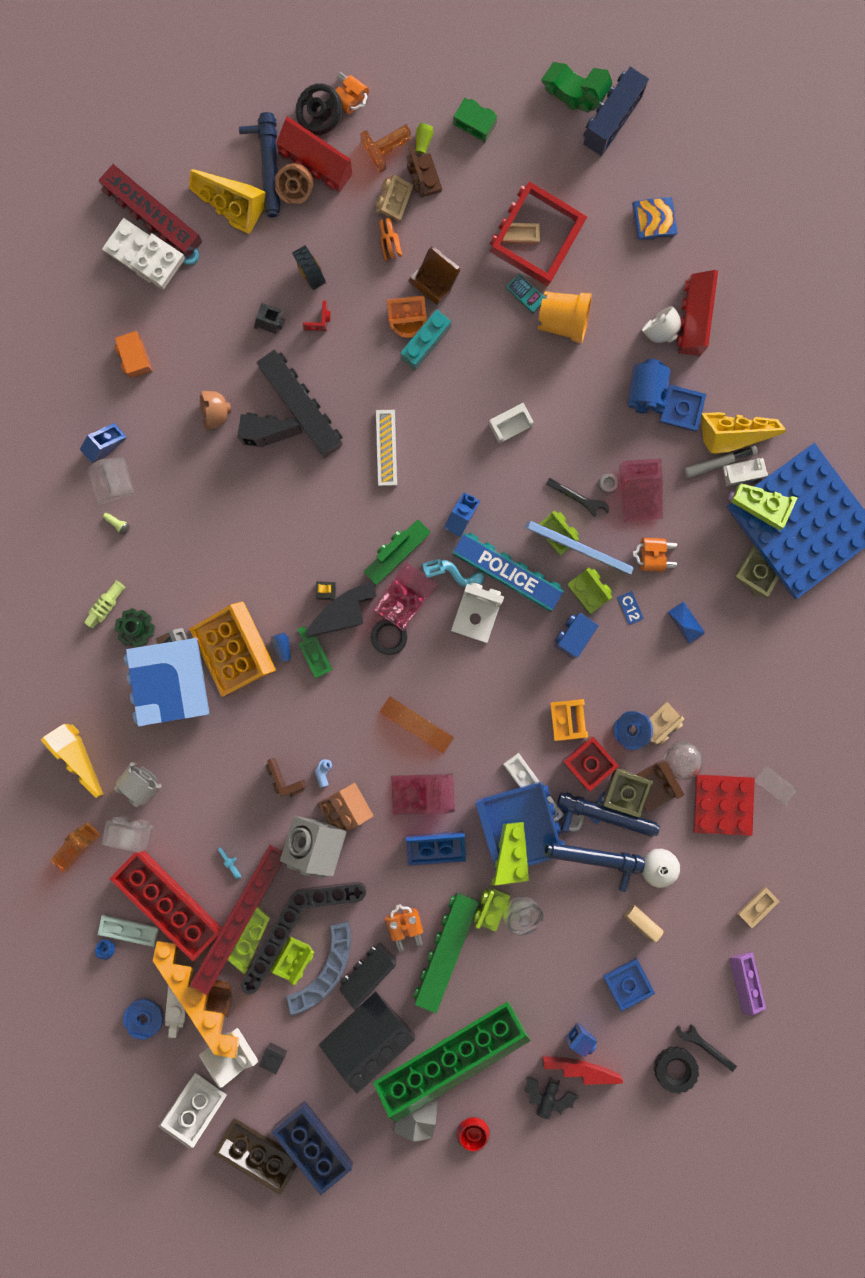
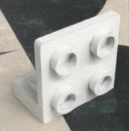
M238 1028L225 1034L240 1038L236 1059L216 1056L210 1047L199 1054L200 1059L219 1088L226 1085L244 1069L252 1067L259 1062Z

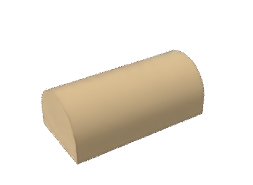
M632 905L623 914V917L649 941L657 943L663 935L664 931L635 905Z

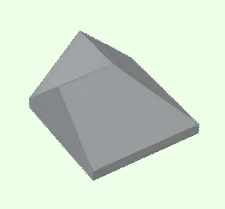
M438 1098L395 1122L394 1133L413 1142L433 1138Z

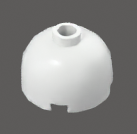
M669 306L659 312L653 321L650 319L642 328V331L651 341L655 343L667 341L670 343L678 336L676 333L681 327V319L674 307Z
M662 848L653 849L643 857L645 859V866L641 874L651 886L657 888L668 887L678 879L680 864L676 856L670 851Z

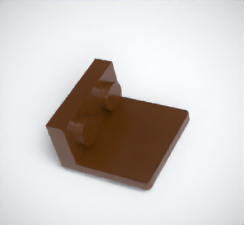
M410 147L409 155H406L408 161L407 168L409 174L413 176L414 181L412 182L415 192L419 191L421 198L441 192L442 186L431 153L416 158L413 147Z
M660 760L636 774L653 781L644 803V808L647 812L654 810L673 798L679 799L685 795L664 760Z

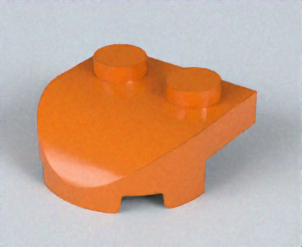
M424 295L386 299L388 318L392 330L401 337H414L427 321Z

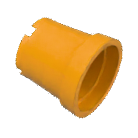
M545 291L544 295L547 296V299H542L538 321H541L542 326L538 325V330L571 338V341L582 344L590 313L592 293L574 295Z

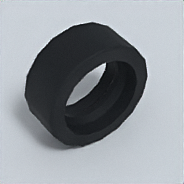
M391 618L382 619L376 623L371 633L372 644L376 650L386 655H393L402 651L408 638L403 624ZM385 626H394L400 632V642L393 648L382 646L378 640L379 631Z

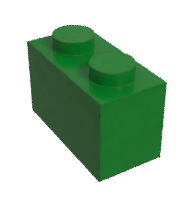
M465 97L453 116L454 126L485 143L497 124V115L493 110L485 109L475 100H469Z

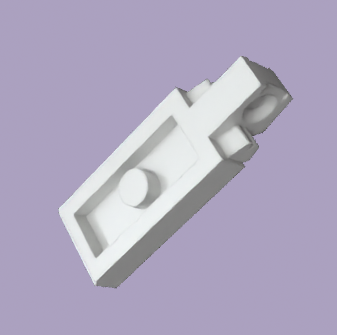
M168 985L165 1026H169L168 1037L176 1038L179 1033V1027L183 1028L186 1021V1011Z

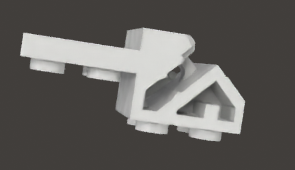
M125 218L122 219L102 248L105 253L134 271L136 275L149 283L152 282L161 289L167 286L185 260L182 253L155 235H148Z

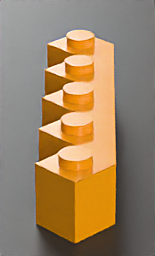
M157 941L153 962L214 1055L236 1059L240 1038L221 1035L225 1015L206 1011L209 994L206 995L195 988H190L194 969L188 966L176 965L179 947L173 943Z

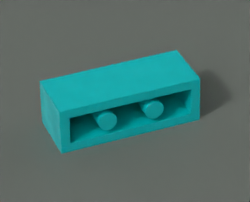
M436 310L400 352L401 360L416 370L451 329L452 321Z

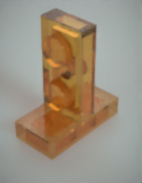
M407 124L376 142L372 140L367 130L360 133L361 142L380 173L386 170V161L382 155L389 154L398 145H405L411 138V130Z
M86 822L64 839L66 842L50 861L63 873L67 872L88 846L95 842L101 834Z

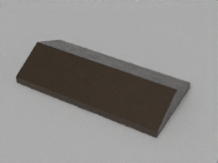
M236 1118L231 1122L213 1154L279 1195L282 1194L297 1166L282 1146Z

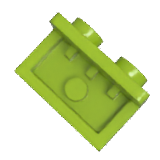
M554 510L539 523V525L578 542L579 540L577 537L579 533L574 527H569L565 521L567 520L561 512L557 513ZM545 538L560 556L569 549Z
M289 936L270 971L289 980L295 986L302 978L307 964L311 962L314 951L309 944Z

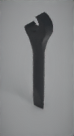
M551 478L548 479L546 485L581 503L594 517L599 508H603L606 514L609 513V506L606 502L586 498Z
M692 1024L688 1032H682L681 1027L677 1026V1033L681 1039L697 1044L733 1072L736 1069L737 1065L707 1043L697 1033Z

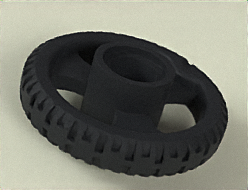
M317 83L310 85L298 97L295 109L297 121L314 135L329 133V131H332L337 126L342 116V101L339 94L327 84ZM324 91L330 94V98L327 101H323L319 97H313V93ZM304 105H307V112L313 117L309 125L304 119ZM321 106V110L317 113V108ZM331 109H335L332 119L322 126L321 122L326 121L330 117Z

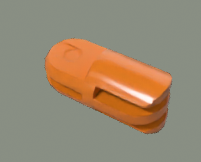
M386 218L388 233L384 220L381 219L379 222L382 235L380 243L384 261L389 260L386 244L391 259L396 258L393 242H395L398 256L402 257L399 237L394 231L390 218Z

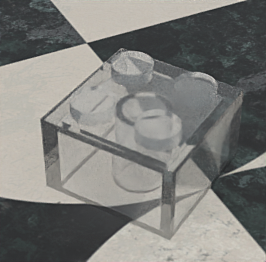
M120 815L113 817V819L106 821L102 845L140 853L149 847L153 826L148 825V821L145 820L129 821V817Z

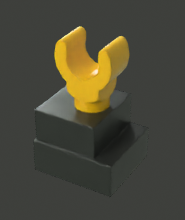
M316 581V599L335 600L336 582Z

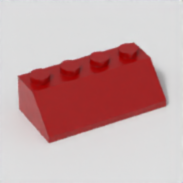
M288 116L286 117L276 142L278 153L285 159L290 158L294 163L303 165L309 170L313 178L324 181L329 189H336L338 192H341L352 176L351 159Z
M718 270L693 273L688 280H685L683 291H686V298H683L681 310H684L683 317H680L681 335H678L676 347H679L678 353L701 356L709 346Z

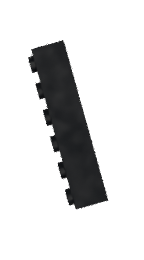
M274 349L256 363L325 458L343 445L341 441L343 437L337 429L333 430L329 425L332 422L326 413L321 414L319 411L321 407L316 399L313 398L311 400L308 396L310 391L304 383L300 385L297 380L299 376L295 370L287 367L285 363L288 361L282 353L278 354Z

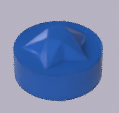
M106 939L98 942L95 948L96 956L102 960L110 959L115 952L114 943Z

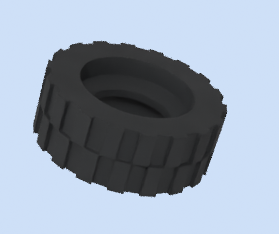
M671 1046L663 1049L657 1055V1059L654 1062V1072L658 1082L665 1090L681 1094V1092L685 1093L690 1088L692 1089L693 1085L697 1083L699 1066L692 1054L686 1049L679 1046ZM674 1060L683 1062L686 1067L685 1075L680 1079H672L667 1074V1066Z

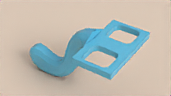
M437 559L422 563L427 578L443 574L447 570L451 573L454 580L463 587H466L467 584L471 585L472 582L480 585L484 581V575L480 571L470 577H463L457 567L449 561Z

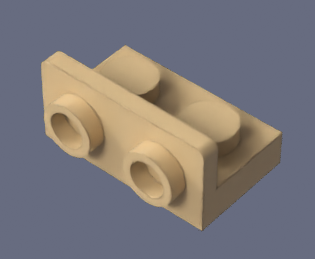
M396 175L386 178L381 186V189H383L381 196L375 202V213H383L396 221H400L414 185Z
M665 702L649 717L653 726L651 743L653 745L658 743L662 745L669 738L667 735L672 730L676 732L683 725L681 722L684 718L668 702Z

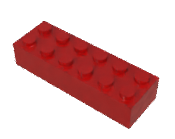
M142 848L137 850L109 878L192 961L208 947L222 930V927Z

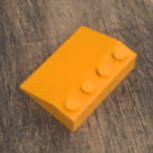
M244 602L231 604L189 628L193 638L198 639L200 653L221 697L276 671Z

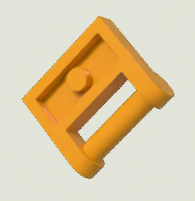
M584 699L550 702L554 741L588 737L583 705H585ZM570 706H575L577 733H573Z

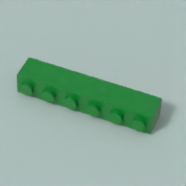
M459 892L455 896H451L448 907H451L448 914H444L441 922L443 929L441 933L437 932L434 943H436L435 950H430L427 961L430 963L427 969H423L420 980L423 981L420 988L416 987L413 994L416 1006L437 1013L479 905L477 899Z

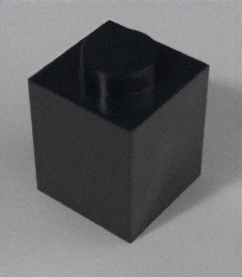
M270 1042L259 1066L276 1075L286 1056L287 1050Z

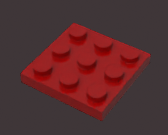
M696 774L693 832L753 836L755 778Z

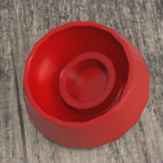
M469 1117L458 1125L456 1138L464 1149L471 1152L479 1151L488 1143L490 1130L482 1119Z

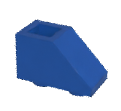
M464 492L452 510L444 529L461 537L480 500Z

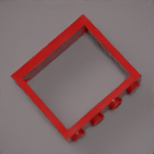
M529 181L526 187L522 185L517 194L520 198L517 203L512 202L508 210L511 214L508 219L503 218L498 227L501 229L499 235L494 234L489 243L492 245L489 252L548 287L588 216ZM528 194L575 221L547 272L500 245Z

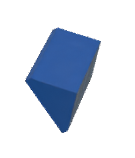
M464 831L406 835L408 866L466 862Z

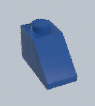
M113 423L87 435L80 447V451L91 463H94L106 457L127 436Z
M578 1022L565 1036L568 1046L583 1057H586L587 1054H592L597 1047L596 1038Z

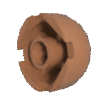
M297 163L288 164L281 168L275 176V190L286 203L301 204L312 193L313 177L303 165Z
M201 391L199 396L200 411L203 413V417L206 418V420H202L205 430L219 428L226 422L227 414H231L230 403L226 402L224 396L219 392Z

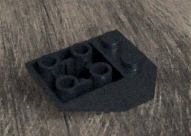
M247 412L246 415L241 414L237 437L243 445L264 447L301 434L302 429L299 423L292 418L278 420L277 417L272 415H266L264 418L258 417L256 413Z

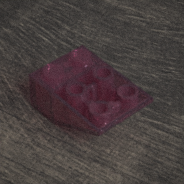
M661 458L622 461L619 466L624 522L662 519L663 474Z
M405 562L373 609L404 631L438 584L429 577L427 578L426 575L408 562Z
M453 773L391 776L393 814H447L455 812Z

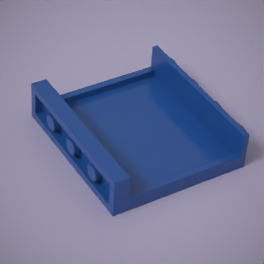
M542 781L476 800V807L494 868L499 856V842L503 824L524 822L528 866L552 860L544 853L546 844L558 843L565 845L564 841L559 840L558 834H561L559 823H554L553 815H556L553 803L549 804L547 797L551 796L548 785L544 786Z

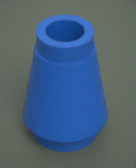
M286 633L271 636V644L280 662L290 660L289 637H287Z

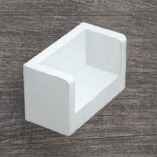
M524 403L489 420V426L499 444L533 427L534 424Z

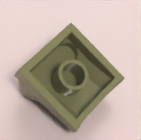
M752 546L734 578L750 588L755 596L764 597L765 599L769 597L779 580V577L774 573L755 546Z
M615 769L604 794L603 806L640 818L653 781L629 773L624 769Z

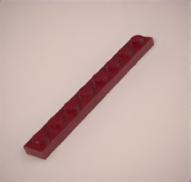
M269 845L190 986L206 995L209 994L283 863L280 861L283 851Z

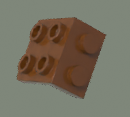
M431 246L421 267L410 276L408 282L438 305L451 292L460 273V268L439 250Z
M271 758L267 760L266 769L268 774L274 777L275 783H273L276 794L280 793L281 797L290 794L293 797L304 792L302 788L307 787L305 780L286 786L276 759Z
M217 980L209 992L206 1011L222 1013L225 1015L224 1017H228L233 995L231 985H228V982Z

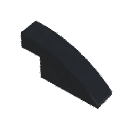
M370 582L355 587L333 600L314 619L305 633V638L362 625L364 622L359 602L377 597L374 583Z

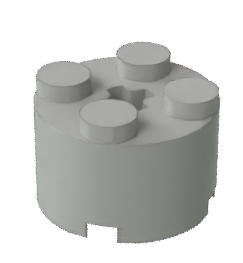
M131 762L116 780L114 789L119 794L127 796L133 806H145L162 785L161 783L157 785V777L143 766L139 769L135 767L137 763Z

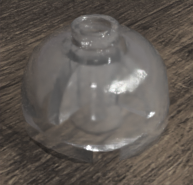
M677 742L671 745L665 752L664 761H666L676 779L690 780L696 777L702 769L703 756L700 750L693 744Z
M520 896L512 899L506 905L503 919L511 934L517 933L518 936L530 934L538 928L537 924L539 921H543V912L535 900L527 896Z

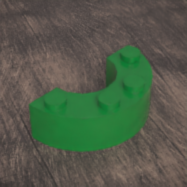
M553 62L541 79L542 83L546 86L545 90L549 94L555 95L566 103L570 109H578L587 113L598 108L612 87V79L606 69L593 68L587 78H582L572 71L567 64Z

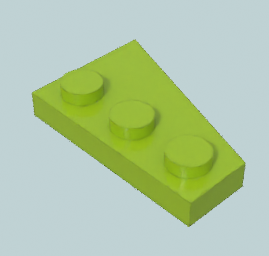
M740 484L731 502L781 531L785 527L797 497L791 496L789 498L781 496V493H769L761 488Z
M524 822L503 824L499 842V856L495 862V877L492 878L491 883L494 886L529 881Z
M257 907L228 958V961L243 974H246L270 919V916L259 907Z

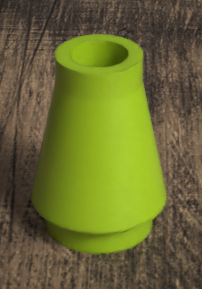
M419 123V126L416 128V153L426 154V150L434 135L431 125Z

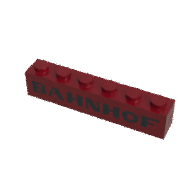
M114 164L98 180L104 194L108 197L112 195L116 199L115 202L122 209L125 207L129 209V214L137 221L141 219L144 222L143 225L150 232L155 231L159 234V239L171 244L174 249L182 253L186 258H189L202 243L199 234Z

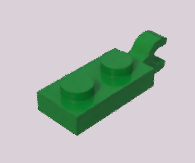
M306 627L299 628L298 631L303 639L299 646L314 677L317 678L332 671L333 669L317 637L305 638Z

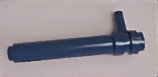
M263 112L259 114L258 125L240 126L239 134L258 133V137L261 140L263 189L266 192L264 201L265 213H267L268 217L273 218L277 217L280 212L279 195L275 190V176L278 173L276 154L277 130L275 129L277 122L273 113Z
M561 792L557 801V807L561 808V811L566 812L561 828L563 832L568 833L573 814L577 816L584 815L650 837L657 836L660 830V825H657V822L584 800V797L578 795L576 797L572 796V793Z
M558 843L546 844L544 850L545 855L551 859L618 869V871L623 872L619 890L622 892L627 890L631 873H642L645 866V859L640 855H630L624 852L618 854Z

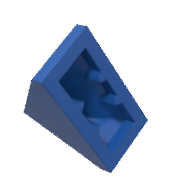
M684 601L668 612L689 644L705 633Z

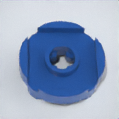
M629 711L623 713L616 720L613 731L615 739L624 748L637 750L650 743L653 735V726L647 715L638 711ZM632 725H635V728L638 729L635 736L629 732Z
M151 999L135 1000L124 1012V1027L136 1039L144 1040L154 1036L163 1024L162 1007ZM143 1014L148 1018V1021H145L144 1024L138 1019Z

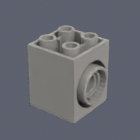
M293 816L280 861L287 864L289 869L300 870L299 873L305 876H311V874L319 878L333 876L347 831L320 820Z

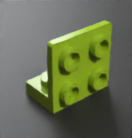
M588 567L569 582L567 586L590 615L613 597L611 596V589L606 584L603 585L599 579L601 577L595 569L591 570Z
M490 886L487 890L484 889L480 897L482 904L480 908H477L473 918L475 928L480 929L483 926L496 932L510 895Z

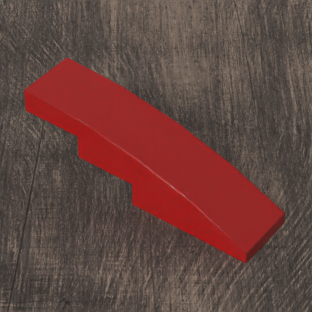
M542 1056L544 1070L562 1069L564 1077H582L584 1085L623 1084L620 1074L605 1067L583 1060Z

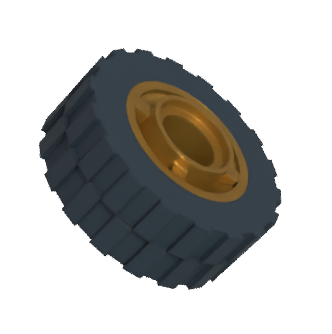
M306 245L292 252L299 271L304 279L307 280L312 290L326 283L317 260L310 253Z

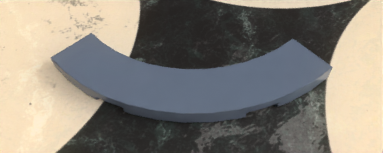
M349 921L330 925L331 949L328 960L321 973L313 982L302 990L286 996L290 1016L308 1010L320 1002L333 990L340 980L350 953L351 930Z

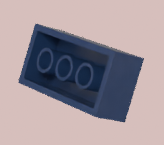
M631 66L626 72L623 71L617 80L618 84L616 87L612 86L607 94L606 102H601L596 110L597 115L595 118L591 117L585 127L587 128L583 135L585 137L583 143L585 146L603 156L642 99L649 81L648 77Z
M305 1100L274 1125L271 1133L320 1196L352 1170V1160Z

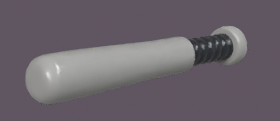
M751 444L747 449L735 453L731 452L686 467L683 471L684 476L690 479L733 463L737 459L749 455L755 456L758 453L755 444Z

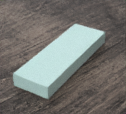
M102 915L97 935L155 947L159 928L154 925Z

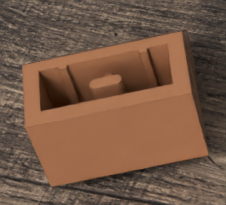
M355 782L318 802L328 823L345 831H349L373 817Z

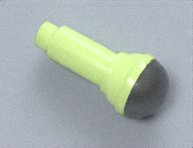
M107 513L103 515L105 521L113 525L118 533L126 534L129 531V524L127 522L119 521Z

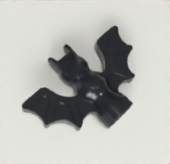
M526 1077L527 1085L524 1090L530 1096V1104L537 1103L539 1105L536 1114L542 1118L550 1119L552 1110L558 1111L561 1115L566 1108H573L575 1100L579 1098L577 1094L567 1091L562 1098L556 1100L555 1095L558 1092L560 1080L557 1083L551 1081L552 1077L549 1078L548 1084L545 1087V1093L541 1095L538 1091V1081Z

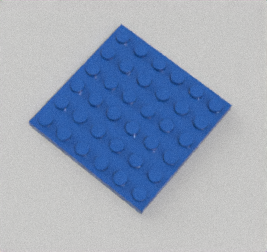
M815 443L754 486L763 489L765 492L781 493V496L789 498L791 496L797 497L785 527L781 531L734 503L726 506L794 600L798 599L865 548V510Z

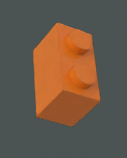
M137 331L115 338L117 344L114 345L117 355H121L123 362L120 365L124 374L127 373L130 378H134L152 371L141 336Z

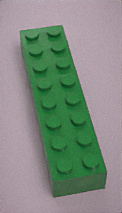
M507 1001L377 1079L373 1084L388 1117L397 1122L529 1043L531 1040L513 1007Z

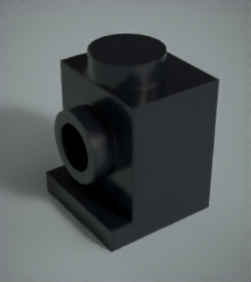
M261 303L254 328H261L276 334L277 329L281 330L285 319L282 318L283 310Z

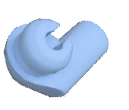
M323 759L320 761L314 771L319 788L329 785L326 774L332 767L330 760Z

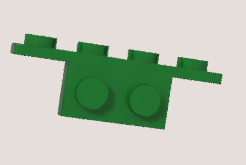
M416 520L406 531H397L390 538L392 542L387 546L384 544L378 549L377 559L364 570V573L375 585H378L430 535V531L420 520Z

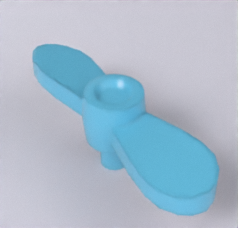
M221 847L218 848V851L225 860L224 865L226 868H230L234 877L240 879L241 875L234 866V862L237 860L236 857L233 859L228 858Z

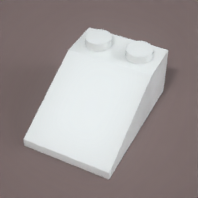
M194 1073L158 1127L191 1149L197 1143L227 1094Z

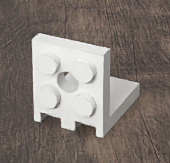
M472 582L471 585H466L451 631L488 643L504 596L500 595V591L494 589L486 591L482 589V585ZM472 614L480 616L481 621L479 624L474 625L470 622Z

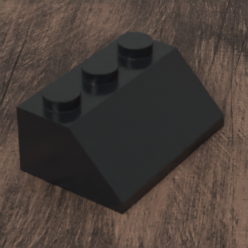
M381 943L377 946L373 945L366 952L368 956L363 961L360 959L353 966L355 970L350 975L347 973L340 980L339 990L354 1010L359 1007L396 966L397 959Z

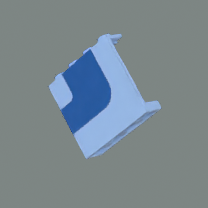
M197 638L126 649L127 654L124 655V662L126 666H129L130 672L127 674L128 685H132L133 691L130 693L131 704H135L136 711L133 712V720L139 727L210 715Z

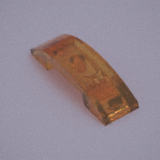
M389 696L380 710V713L443 754L454 738L391 696Z

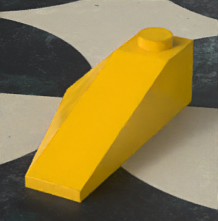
M194 169L190 170L189 189L205 203L209 202L216 209L215 212L225 216L231 226L245 233H251L264 210L266 192L248 184Z
M720 412L701 414L703 442L710 453L714 454L731 452L786 432V429L777 419L755 417L753 420L743 418V415H736V418L725 417V413Z
M63 724L43 737L41 741L57 759L60 758L66 762V769L70 773L72 772L80 776L78 778L79 782L95 798L104 795L83 741L78 735L80 732L74 725Z

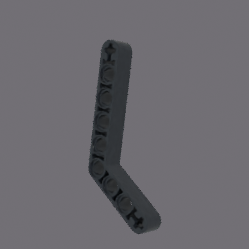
M350 882L296 890L287 902L241 983L242 991L245 994L252 995L258 990L304 908L362 901L366 895V886L362 882ZM355 887L363 891L360 893V896H357L356 893H350L349 898H347V888H349V892H353ZM339 889L343 892L344 896L337 899L334 897L333 891ZM314 893H323L324 900L317 901L314 898ZM295 895H303L305 902L297 903ZM287 911L293 912L295 919L288 920L285 913ZM276 929H283L285 931V936L278 937L276 935ZM266 946H273L275 953L269 954L266 951ZM261 962L265 965L266 969L259 971L256 968V964ZM253 976L257 977L253 986L249 987V982Z

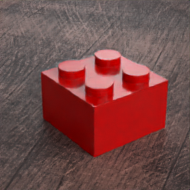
M592 736L562 761L589 792L619 767Z

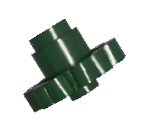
M134 608L123 611L122 618H118L115 625V631L119 633L118 640L126 646L140 647L146 645L148 638L154 636L155 625L150 623L152 621L151 615L147 614L144 610L137 611Z

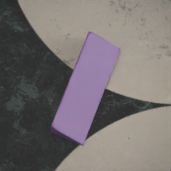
M753 952L730 957L729 960L742 1013L753 1016L766 1010Z

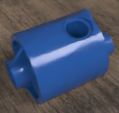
M646 359L643 363L634 364L627 402L628 407L636 408L635 412L645 414L647 411H653L654 413L663 414L668 395L671 375L670 368L657 359Z

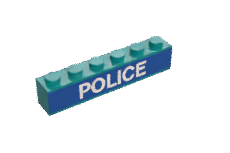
M466 533L463 534L452 555L549 612L553 611L564 592L561 590V585L554 581L549 583L544 580L545 576L537 571L532 573L527 570L529 567L524 563L518 562L517 564L505 552L500 554L495 551L493 545L487 542L485 544L479 542V537L472 533L468 535Z

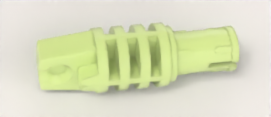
M115 580L107 593L101 594L94 606L91 607L88 612L89 616L84 623L90 628H94L99 622L102 623L116 605L115 600L126 587Z

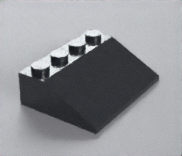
M375 991L333 1030L319 1046L342 1078L358 1094L415 1040V1033Z

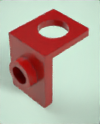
M322 301V323L303 322L304 330L327 331V322L331 321V311H328L327 301Z

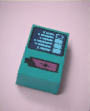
M520 273L506 286V289L532 314L541 307L542 299H546Z

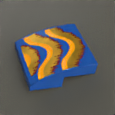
M672 197L645 199L632 203L638 240H654L657 237H674L678 234Z

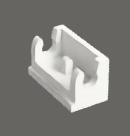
M763 458L722 466L726 487L761 480L768 476Z

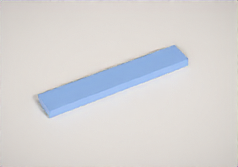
M532 521L526 522L524 526L525 529L625 574H631L634 569L626 563Z

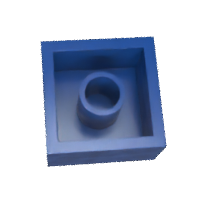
M580 612L569 617L565 623V626H567L566 630L560 631L554 640L556 642L554 647L572 659L579 657L599 626Z

